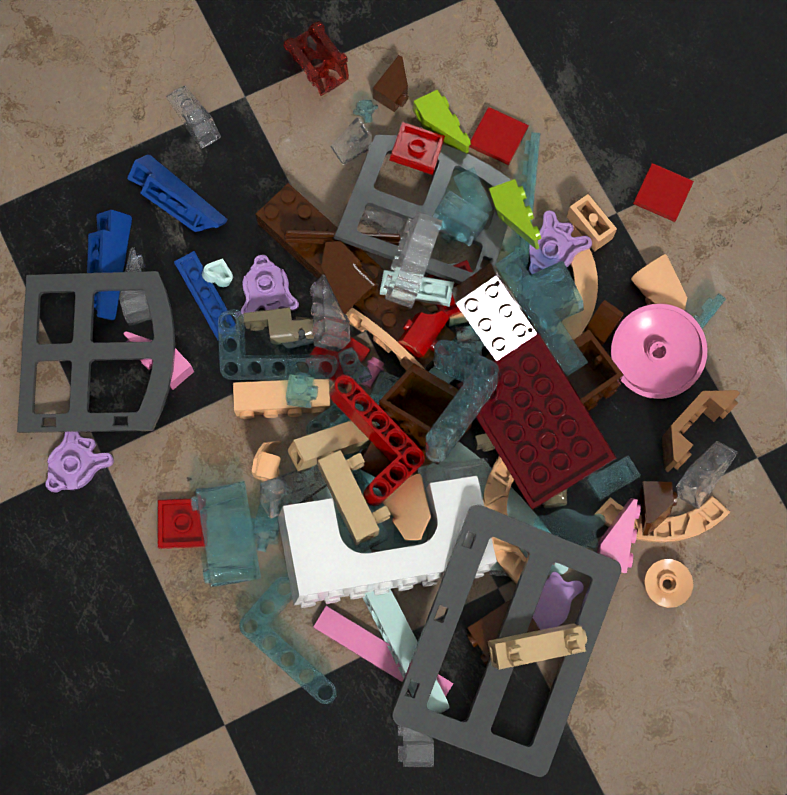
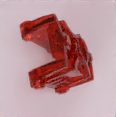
M318 21L310 25L307 32L294 39L290 37L285 40L284 48L292 54L294 61L296 60L306 73L308 81L317 88L320 96L347 81L349 74L346 54L338 51L324 32L325 27L323 23ZM310 36L316 43V51L312 47L308 48L307 37ZM313 59H320L323 63L319 67H313L311 61ZM329 70L336 71L341 78L337 80L335 77L329 76ZM321 78H325V79H326V87H325V88H324V85H323V82H322V79H321Z

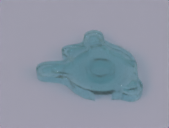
M560 509L548 515L538 516L534 521V527L582 547L594 549L598 546L596 531L604 526L606 520L602 514L585 516L571 509Z

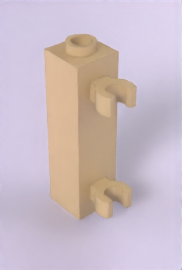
M348 421L293 440L288 453L297 471L302 472L318 465V460L326 452L341 450L343 456L349 453L353 454L367 448L370 440L352 421ZM373 421V426L377 428V423Z
M332 450L324 453L320 457L321 459L318 460V468L355 545L357 546L378 536L380 529L377 524L390 519L391 514L387 506L371 513L351 471L364 466L365 461L361 453L345 460L341 450L337 452Z
M568 624L489 640L491 665L500 670L586 652L587 636L582 626Z

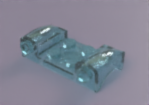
M245 481L218 487L196 489L194 491L195 496L190 497L192 511H197L200 516L207 558V569H202L204 583H209L210 588L261 579Z

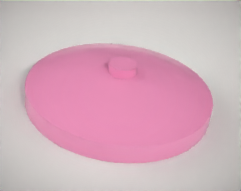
M651 304L633 311L619 324L611 343V359L624 374L621 381L630 390L648 398H669L683 393L698 380L707 360V342L702 328L689 313L668 304Z

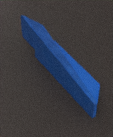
M145 155L134 161L127 179L142 186L140 194L194 232L213 227L218 228L227 222V218L151 155Z
M108 210L97 214L98 231L88 234L87 273L123 272L132 222L130 215L115 210ZM102 291L95 294L94 308L97 310V317L108 320L116 318L120 291Z

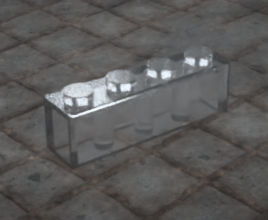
M418 211L415 212L413 220L408 218L404 232L408 233L407 238L401 237L397 248L401 252L400 257H394L390 268L394 270L393 276H387L383 287L387 289L385 299L409 308L413 307L441 228L442 220Z

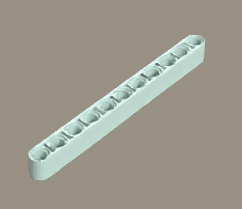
M321 473L306 479L307 488L314 501L333 498ZM334 502L342 541L355 552L372 553L366 541L357 546L355 545ZM389 589V593L375 595L374 592L365 593V597L362 598L384 641L390 645L387 647L396 665L399 663L400 667L398 669L404 679L418 642L391 589ZM436 679L427 702V708L441 714L449 709V704ZM411 680L408 689L413 697L418 683Z

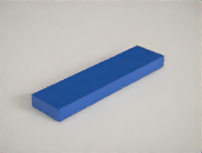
M195 251L174 261L216 339L220 340L237 331L238 327L213 283L203 279L202 271L204 267Z

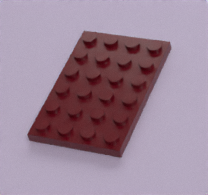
M537 333L498 361H493L457 384L460 391L474 398L473 413L531 509L537 508L617 459L540 333Z

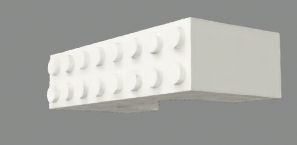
M472 476L430 483L425 489L431 514L427 524V541L420 545L373 553L355 552L342 541L333 498L283 506L278 522L293 604L301 605V608L315 606L317 601L325 600L326 604L341 601L340 597L350 596V599H359L365 597V593L368 592L382 595L389 593V589L392 588L405 591L412 589L415 584L422 583L423 587L436 585L437 581L442 580L468 510L473 505L484 506L478 477ZM468 531L463 546L470 548L475 534ZM492 538L488 541L475 578L484 576V573L490 571V568L497 563Z

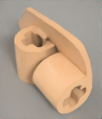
M666 254L646 265L631 278V281L646 297L647 305L668 304L685 310L687 296Z
M282 441L264 442L254 457L252 475L266 485L276 484L281 477L279 470L281 458L273 455L272 452Z
M415 474L409 477L383 502L393 517V523L406 541L421 540L431 518L423 478L421 474Z

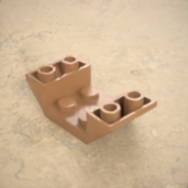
M737 390L702 391L662 436L664 470L669 472L673 467L678 470L692 455L689 450L693 444L683 436L692 423L702 413L713 422L719 416L724 419L738 404L735 399L740 392Z

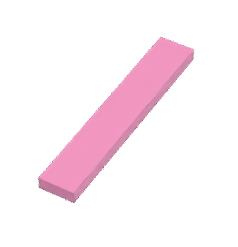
M328 606L324 608L313 628L403 682L404 679L398 669L400 665L399 663L396 665L387 647L390 646L388 643ZM438 674L437 681L446 697L453 683Z

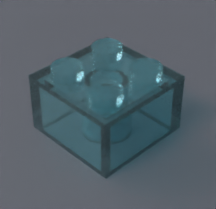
M560 261L520 279L522 291L541 329L584 310L583 299L564 261Z

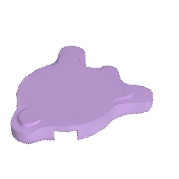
M546 211L543 215L542 228L539 230L542 238L538 240L539 249L536 250L529 244L530 273L535 277H540L544 274H555L565 270L579 252L591 248V238L588 236L572 237L573 225L571 223L559 222L553 211Z
M258 255L254 259L251 270L243 278V291L246 301L241 309V316L244 318L243 313L256 312L260 308L265 310L290 308L291 311H296L299 308V302L289 292V281L285 271L275 266L266 255Z
M65 432L63 441L51 452L47 460L48 478L46 480V487L54 493L61 490L80 489L92 480L98 470L113 465V456L109 453H93L96 442L92 438H83L80 436V432Z
M553 572L550 574L545 582L532 617L540 630L558 627L567 619L572 600L584 589L580 581L566 582L559 573Z

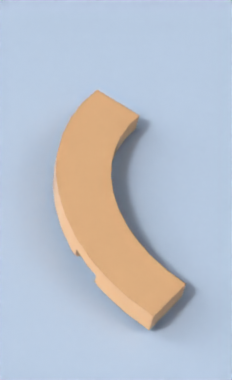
M573 225L574 230H573L571 236H572V237L582 236L581 233H580V232L576 229V227ZM590 248L579 252L570 264L574 277L572 303L563 321L552 332V335L563 346L583 333L594 312L598 292V276Z
M337 300L332 305V308L344 322L361 332L369 331L373 334V341L388 353L393 351L398 357L400 365L406 371L414 363L425 369L394 338L362 313L351 308L344 315Z
M500 456L493 465L487 479L483 503L485 507L508 516L507 500L514 479ZM491 537L498 564L517 584L527 558L519 547Z
M711 496L705 503L690 512L675 517H667L648 536H643L641 515H639V519H635L633 529H637V540L659 543L676 542L692 538L711 529L722 521L730 511L716 498ZM610 497L593 516L602 524L610 527L624 507Z

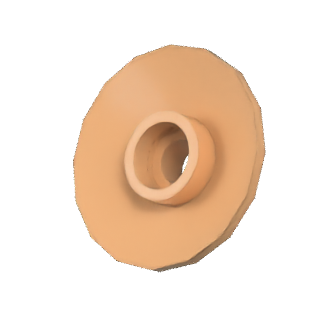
M662 559L652 564L647 570L644 579L645 591L649 598L659 606L665 608L678 607L684 604L691 596L693 578L688 568L681 562L673 559ZM664 580H668L671 583L670 589H666L663 586Z

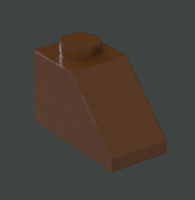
M400 55L397 56L373 87V99L393 112L399 106L403 107L409 98L403 57Z
M604 300L585 327L583 333L590 330L601 346H603L617 328L624 313Z
M642 482L639 500L643 536H648L669 517L673 506L677 505V492H673L672 482Z

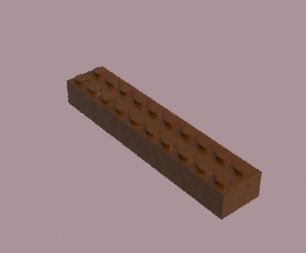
M287 183L256 213L257 223L333 293L321 268L325 244L286 243L284 233L285 230L337 231L338 227L294 187ZM345 245L361 262L362 268L379 285L371 296L364 300L361 298L352 308L369 318L396 341L404 333L405 330L402 327L408 319L412 320L420 312L432 314L419 301L380 295L384 269L362 249L352 245ZM444 326L436 340L450 349L456 342L457 336L448 327ZM428 349L424 357L418 358L411 354L427 371L441 359L430 349Z

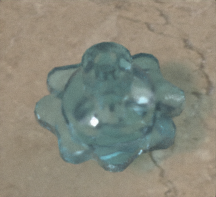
M371 99L361 100L356 103V109L353 110V114L363 117L364 123L372 122V114L375 112V109H378V105H373Z

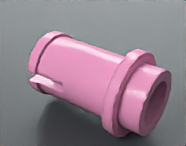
M375 357L367 361L368 365L360 379H358L360 384L370 389L380 371L383 372L384 363Z

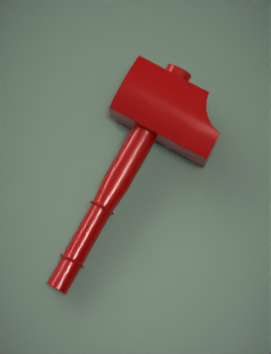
M442 310L433 314L420 312L412 320L408 319L402 327L405 331L397 342L408 352L420 358L424 357L428 349H430L467 377L476 373L465 361H462L455 353L436 340V337L449 320L448 315Z

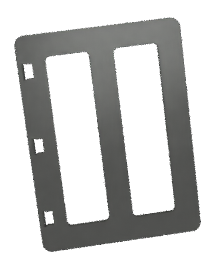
M473 505L470 507L391 712L392 720L405 728L537 777L546 775L551 766L621 574L620 563L485 506ZM468 531L475 534L470 548L463 546ZM491 537L522 548L528 553L497 639L527 633L553 563L561 564L590 577V584L575 622L576 625L582 626V629L586 632V652L562 657L534 736L528 746L491 732V727L514 667L499 670L491 665L490 657L465 721L456 720L427 708V702ZM440 605L447 608L442 622L434 620ZM411 680L418 683L413 697L406 695Z

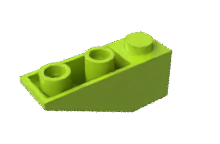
M438 89L413 101V112L423 129L444 135V143L468 154L469 145H471L470 139L465 132L462 133L457 116L451 114L446 97L441 96Z
M516 179L489 188L498 217L536 250L539 249L538 240L542 238L538 227H533L530 221L534 219L530 205L525 207L523 200L527 199L523 186L518 187Z

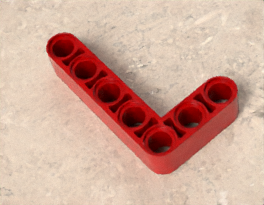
M341 375L335 380L329 390L331 400L391 462L371 481L363 493L366 503L371 506H379L423 464L425 459L424 453L353 378ZM338 386L344 387L347 393H342ZM355 404H360L364 411L358 410ZM372 422H377L381 429L375 428ZM389 439L395 440L398 447L391 445ZM406 457H411L415 465L410 464ZM390 472L395 473L398 476V480L392 479ZM373 488H378L382 496L374 494Z

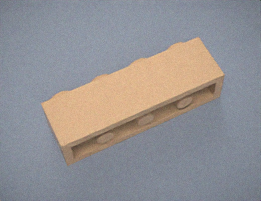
M329 378L233 383L234 412L241 419H253L254 415H264L265 418H276L278 414H288L290 417L302 416V413H312L314 416L325 415L326 412H331Z

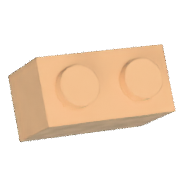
M589 194L569 208L567 219L582 236L591 238V248L594 252L613 239L617 228Z

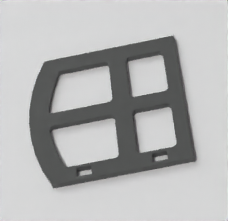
M375 135L334 239L460 284L483 267H480L482 259L490 261L495 268L508 227L498 217L496 209L489 228L483 229L441 214L439 208L454 169L472 176L489 188L511 180L476 157L453 147L442 145L437 160L438 167L425 202L421 206L374 188L385 156L392 153L397 135ZM370 206L414 222L416 227L409 246L402 248L359 232L357 228L365 208ZM436 230L480 246L481 253L475 271L468 272L425 256L424 250L431 231Z
M158 271L26 275L18 433L154 430L169 393L175 358V328L172 308L167 290ZM143 290L150 308L154 339L151 342L93 343L95 294L102 291ZM75 292L73 341L68 344H39L42 294ZM153 360L148 387L138 412H89L91 363L93 361ZM39 362H72L70 409L68 413L35 414L36 374ZM116 417H128V425H115ZM44 418H56V426H43Z

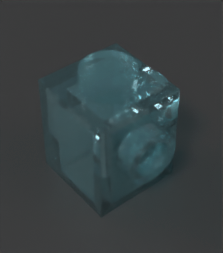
M301 372L296 373V375L290 374L286 392L287 405L311 408L312 400H316L318 394V386H315L314 378L310 377L309 374Z

